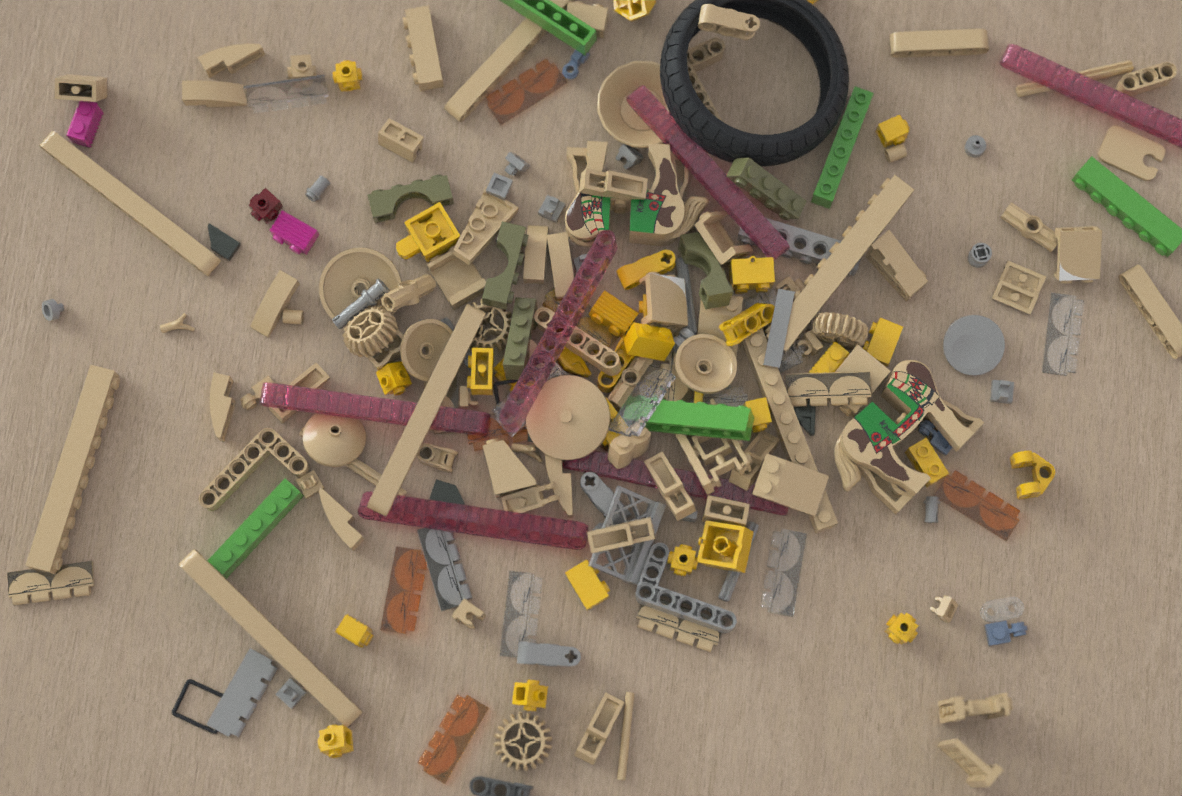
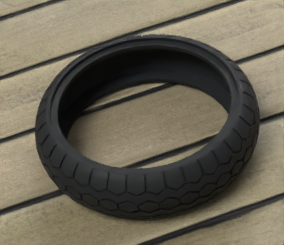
M694 0L677 17L667 34L661 53L660 82L666 105L673 119L685 135L707 153L730 163H733L738 158H750L759 166L767 167L798 159L815 149L827 138L836 126L845 107L849 88V69L845 50L837 32L828 19L807 0ZM713 4L717 7L733 9L771 21L788 30L805 46L815 63L820 83L818 107L815 115L810 120L793 130L779 134H753L729 126L714 116L704 106L692 86L687 66L689 43L701 31L698 23L702 5Z

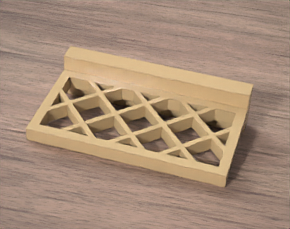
M957 738L941 741L937 745L969 775L965 782L972 788L990 787L1003 771L998 764L986 765Z

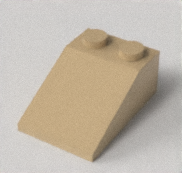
M731 296L729 305L705 309L700 298L697 335L709 334L726 342L724 333L719 329V325L742 312L743 297ZM738 344L730 346L735 357H737Z
M766 453L752 494L816 517L829 476Z

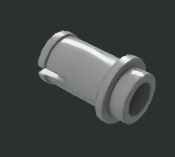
M320 175L311 188L306 189L305 195L313 202L319 200V196L330 185V182Z
M926 497L924 504H926L925 522L938 523L939 497Z

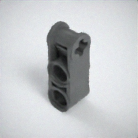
M482 776L474 777L469 784L470 791L476 796H496L494 788L498 784L506 786L507 793L505 796H521L522 790H524L523 796H530V791L534 787ZM476 780H483L485 782L486 788L481 793L473 789V783Z

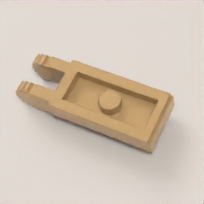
M555 482L543 486L538 485L501 497L507 518L545 506L546 503L560 499L559 494L544 499L542 493L543 490L553 489L556 486Z

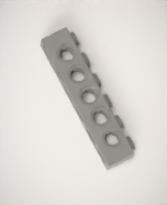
M745 212L737 238L743 245H755L765 252L774 251L780 253L785 258L794 257L800 259L799 261L804 264L814 263L817 265L823 258H829L832 254L829 251L836 242L841 243V240L749 212ZM761 230L765 233V236L758 237L755 232ZM781 236L785 239V242L778 243L775 237ZM800 242L805 248L797 249L794 244ZM820 248L824 251V254L817 255L814 249ZM860 260L851 270L848 276H855Z

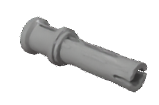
M378 278L372 287L368 290H363L362 296L334 317L332 321L339 329H342L349 321L353 320V316L359 315V311L362 312L369 306H375L377 304L376 301L383 297L384 294L390 292V290Z

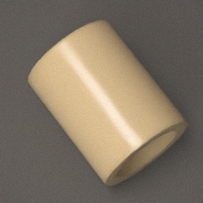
M902 143L884 150L885 157L889 163L907 157L906 148Z
M284 309L283 323L303 324V310Z

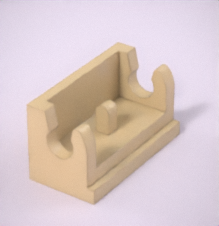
M388 118L378 132V144L412 163L416 159L417 151L422 149L423 136Z
M463 599L453 613L452 618L456 622L460 621L467 627L474 629L475 626L471 622L474 620L473 616L483 621L486 615L466 599Z

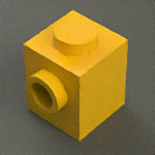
M899 114L878 124L875 132L885 149L893 144L896 146L904 143L909 133V125Z

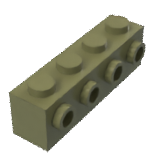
M750 158L735 159L726 175L735 185L744 189L750 196L756 198L765 207L771 209L784 220L799 219L807 202Z

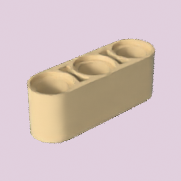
M1164 62L1125 74L1116 85V93L1120 97L1128 98L1164 87L1175 77L1177 68L1171 62ZM1162 72L1167 73L1168 77L1164 76ZM1143 77L1147 78L1150 82H1145ZM1124 83L1129 84L1131 88L1125 87Z

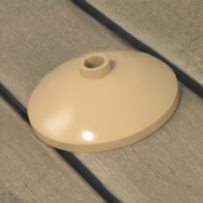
M435 319L420 320L407 329L401 341L400 354L404 367L413 377L421 381H429L453 333L452 329L445 323ZM423 347L426 349L425 354L422 353Z
M698 334L686 339L678 348L675 355V369L680 380L690 389L703 394H713L724 390L731 384L737 372V360L730 346L726 345L725 341L713 335ZM699 367L705 368L706 371H701Z
M326 409L316 413L308 420L303 430V445L307 454L317 463L328 467H341L352 463L361 455L366 443V432L361 421L352 413L342 409ZM334 429H336V430H338L339 432H338V433H332L331 431L334 430Z

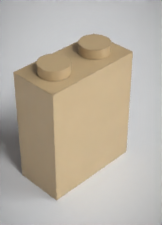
M66 74L55 78V99L97 102L107 98V77Z

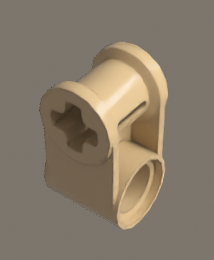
M423 443L417 454L418 461L421 464L448 473L453 472L454 458L458 456V452L429 443ZM425 449L432 452L431 457L428 459L420 456L421 452Z

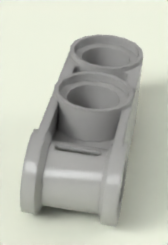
M586 472L580 480L581 488L594 506L606 518L614 493L597 474ZM587 478L588 480L594 479L593 487L591 485L586 486ZM628 509L623 510L626 519L631 516ZM620 513L613 515L612 522L614 525L623 523Z
M520 641L518 643L517 663L575 666L581 659L579 650L574 647ZM571 651L574 659H571L569 663V659L565 658V654H569Z

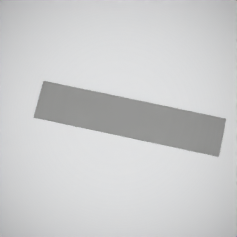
M778 289L763 365L780 368L795 294L794 291Z

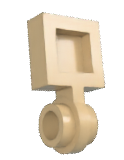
M267 376L252 387L256 393L255 395L249 393L240 399L242 402L241 406L249 411L257 406L258 403L256 401L259 399L265 406L280 395L281 392L270 376Z

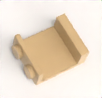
M453 246L447 251L448 253L443 256H435L427 265L452 309L456 310L482 295L486 281L484 278L482 279L473 262L468 265L453 255L455 247Z

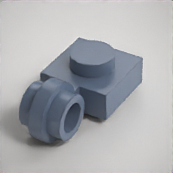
M577 50L574 51L570 62L564 65L562 69V74L566 79L572 80L577 77L578 67L581 63H586L590 56L589 51L586 55Z
M924 420L920 422L917 429L918 432L925 437L933 436L929 441L930 444L946 456L952 446L939 430L937 432L933 430L935 426L930 421Z
M1007 621L984 625L988 646L1011 642L1010 633H1013L1014 637L1027 635L1026 630L1028 628L1024 625V622L1011 624V629H1008Z

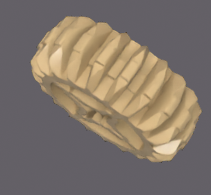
M480 299L481 305L473 302V307L489 313L485 316L479 328L478 339L474 338L470 348L475 345L474 348H493L494 351V348L497 347L501 351V344L507 345L506 338L508 339L512 312H505L506 310L483 305L482 299ZM496 314L504 321V329H500L494 323ZM490 323L491 328L484 331L483 325ZM490 335L498 336L493 340L486 341Z
M373 306L371 309L366 308L364 312L359 311V315L353 316V320L348 322L349 326L344 328L345 333L342 336L344 337L345 346L354 355H357L359 358L363 356L367 358L370 354L375 356L377 352H382L383 348H388V344L393 342V337L397 335L396 318L382 306L378 308Z
M821 312L816 314L815 319H813L812 331L819 340L830 344L837 342L845 348H855L857 345L860 347L864 346L868 336V327L861 320L834 312Z
M522 712L518 713L519 719H515V716L511 714L512 722L509 723L506 719H503V723L507 726L505 728L502 726L497 727V729L502 731V734L494 735L495 738L500 739V742H495L494 746H501V750L496 751V754L504 753L505 756L500 761L505 762L509 759L510 761L507 764L509 768L512 767L513 763H516V771H519L520 764L524 765V771H528L527 764L530 763L532 768L536 769L534 762L538 760L540 764H543L544 762L540 756L543 755L547 758L549 756L548 753L544 752V749H552L551 745L546 744V741H551L552 737H545V734L549 733L550 729L546 728L543 730L541 728L546 724L545 721H541L540 724L536 723L539 719L537 715L533 720H530V712H527L526 719L523 718ZM525 723L534 726L539 731L540 736H528ZM518 724L517 737L505 740L508 731ZM522 730L523 735L526 736L525 738H529V740H534L530 741L529 743H526L524 747L525 753L523 752V748H521V744L518 745L517 743H512L517 742V740L521 739ZM541 743L537 754L528 759L529 746ZM506 747H518L522 760L512 757Z

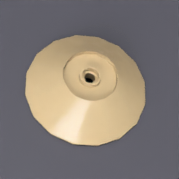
M633 61L616 68L604 80L598 93L597 113L604 129L617 141L633 148H649V144L669 142L681 131L669 112L663 96L660 82V64L653 61ZM644 107L646 111L641 112L639 108Z

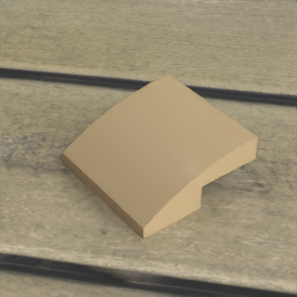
M1007 261L992 299L1031 315L1046 276Z

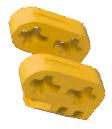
M1031 450L1014 453L1009 458L1012 469L1033 466L1032 475L1034 482L1019 485L1016 488L1017 498L1020 500L1041 496L1055 476L1054 466L1035 452L1032 453ZM1039 470H1047L1049 473V477H1041L1039 474Z

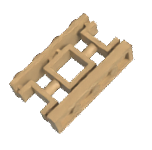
M713 398L709 400L710 405H717ZM674 434L707 495L715 491L713 487L722 486L718 476L733 468H737L740 475H743L746 470L748 473L752 471L750 464L753 461L748 451L743 452L741 449L744 446L741 440L720 438L724 446L705 455L700 444L712 437L693 436L691 438L694 445L691 446L686 435ZM731 443L743 463L740 464L736 457L725 461L724 456L732 453ZM700 459H703L706 466L715 461L717 462L718 466L709 470L712 476L711 479H709L702 467Z
M1007 693L986 697L984 700H967L963 702V696L938 701L940 723H950L963 720L967 716H983L986 714L988 719L1009 716L1010 711L1013 709L1012 700L1010 697L1008 698Z

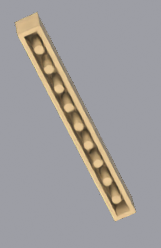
M896 175L891 180L887 178L880 186L883 189L880 194H874L867 203L870 205L866 211L861 210L856 216L855 220L857 223L853 228L850 225L842 234L845 238L840 244L836 242L829 251L832 254L828 259L823 258L816 267L819 269L815 275H809L803 283L806 287L802 292L797 290L794 294L783 349L784 354H786L915 189ZM771 324L769 325V327H768V328L766 329V331H765V332L767 333V336H766L767 341H768V338H769V333H770Z
M759 329L757 332L746 337L742 341V345L762 397L767 399L771 420L780 439L786 459L818 472L778 368L763 365L768 342L763 329ZM826 490L821 499L816 517L808 514L815 534L833 528L838 524Z
M90 365L25 565L31 569L56 575L57 570H60L63 559L61 556L63 550H66L69 544V531L75 525L76 518L74 516L82 503L81 494L88 485L89 479L87 475L89 469H92L95 463L94 453L100 447V435L102 429L106 428L108 421L106 416L114 403L113 394L120 385L119 375L114 370Z

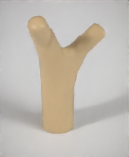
M185 313L175 321L160 325L162 333L175 329L194 331L195 328L183 324V320L187 317Z
M512 443V451L525 453L535 458L539 463L542 462V459L534 452L537 448L535 444L523 445Z

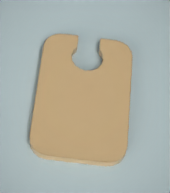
M1117 125L1110 127L1098 151V158L1102 162L1144 181L1152 180L1156 176L1158 169L1147 167L1143 163V157L1151 155L1155 160L1162 162L1165 156V148L1161 144Z

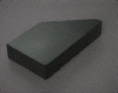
M209 223L207 226L211 249L230 261L241 246L240 242Z
M807 399V406L794 407V411L799 424L810 436H814L816 406H811L810 399Z
M436 479L429 499L467 512V507L456 485Z

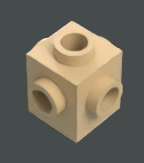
M311 55L290 56V67H287V77L292 80V87L306 88L313 86V78H316L317 74L316 66H312Z

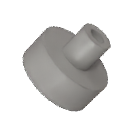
M977 135L971 136L965 143V152L971 157L981 156L986 149L985 140Z
M54 299L42 302V312L48 321L58 319L60 312L64 311L63 304H57Z

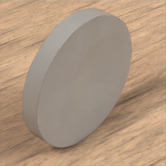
M967 315L957 319L949 326L943 339V351L948 363L957 371L967 375H981L991 371L998 365L1004 354L1005 340L1001 329L991 319L980 315Z

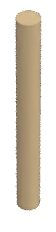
M626 692L617 773L618 780H626L634 693Z

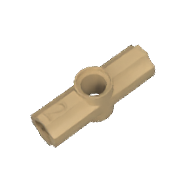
M1012 202L1000 217L1019 230L1024 238L1034 240L1050 252L1058 244L1055 231L1044 225L1039 217L1029 215ZM1027 224H1032L1035 227V231L1030 230Z
M424 274L414 280L402 281L398 283V288L384 294V297L381 299L382 306L387 311L393 312L403 306L415 305L420 302L421 297L433 292L436 287V281L429 274Z
M635 356L628 368L623 371L620 380L607 398L616 410L622 411L629 397L639 388L640 382L655 359ZM631 377L634 378L636 381L633 383H628L626 379Z

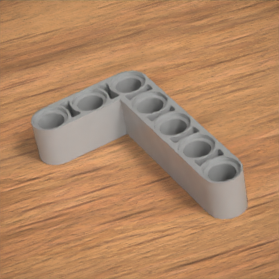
M664 543L652 545L636 589L635 598L637 602L715 631L730 633L737 623L736 616L731 611L658 586L669 556V549ZM661 550L665 556L659 559L654 556L653 552ZM650 569H654L658 573V576L656 578H650L647 576L646 572ZM642 589H647L650 591L651 596L643 598L639 592ZM662 596L669 597L671 604H661L660 598ZM683 603L689 604L691 611L683 612L680 609V605ZM707 610L711 613L712 617L705 620L701 617L700 612ZM724 617L729 618L732 625L730 627L723 626L721 619Z

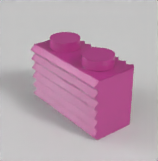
M79 101L66 135L72 143L87 148L92 147V141L95 140L96 130L99 129V122H101L102 115L104 114L99 105L95 102Z
M283 210L269 230L274 241L281 245L286 243L290 246L289 249L298 255L300 253L307 255L319 237L316 229Z

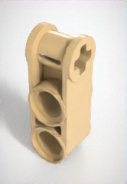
M713 4L701 6L698 27L703 31L750 40L759 29L760 21L755 15L717 7Z

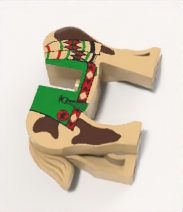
M587 141V148L567 147V160L573 170V184L576 196L566 211L565 229L569 239L578 246L592 247L609 242L610 211H614L617 214L630 212L629 243L666 246L673 243L681 235L689 232L694 227V224H696L702 211L709 204V199L706 197L691 196L685 202L682 200L688 186L689 152H670L669 144H649L648 157L653 164L656 177L651 189L646 191V199H621L579 193L581 173L586 168L603 172L608 142Z
M905 360L898 363L888 376L881 393V397L901 416L894 422L877 405L871 402L846 425L836 442L834 451L835 463L841 476L843 490L846 492L851 491L861 480L862 475L868 483L871 492L895 515L931 479L927 474L917 472L904 465L894 451V448L912 433L922 419L934 424L956 452L984 424L980 418L968 416L958 407L941 399L930 369L925 364L915 360ZM896 485L900 486L906 492L900 490Z

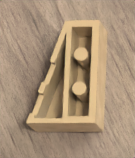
M890 230L870 246L865 256L866 259L906 302L925 287L928 282L926 274L917 267Z

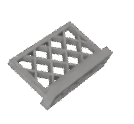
M617 486L602 528L614 525L612 518L616 513H620L623 523L629 522L623 510L632 506L636 517L629 521L651 517L656 535L666 505ZM621 493L626 494L630 501V504L624 507L621 506L619 501ZM640 502L647 503L646 512L640 515L636 504ZM653 540L634 543L632 551L626 555L623 547H619L621 557L614 561L609 550L593 553L588 566L619 578L628 584L638 585ZM605 552L609 563L603 566L596 564L598 556ZM622 560L626 567L623 575L617 572L614 565Z

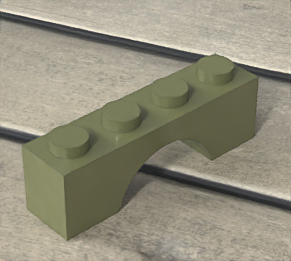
M438 174L428 180L418 179L408 185L398 184L392 186L391 189L374 190L372 194H368L375 224L395 219L399 206L412 198L424 199L432 206L439 202L443 207L454 204L447 175Z
M502 221L497 238V248L506 255L508 265L500 275L487 278L482 296L483 305L507 310L508 303L512 304L514 292L511 291L513 284L517 285L519 273L516 272L518 265L522 266L524 254L521 253L522 247L527 246L529 235L526 234V227Z
M695 232L681 235L678 250L684 263L699 267L707 275L701 281L699 296L705 309L729 305L731 296H733V287L728 283L725 270L721 269L719 261L701 234Z
M515 298L503 361L506 379L527 380L530 365V339L532 331L536 330L537 327L534 319V314L538 310L536 298Z

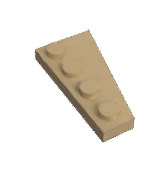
M485 187L481 199H479L465 230H463L453 249V255L468 265L499 234L502 221L509 223L518 213L519 207L506 199L502 200L486 193L487 187Z

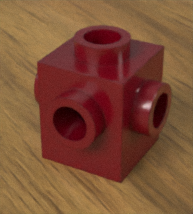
M266 188L259 194H255L248 205L252 211L250 213L252 217L258 222L262 220L265 224L275 220L279 215V211L283 208L281 201Z

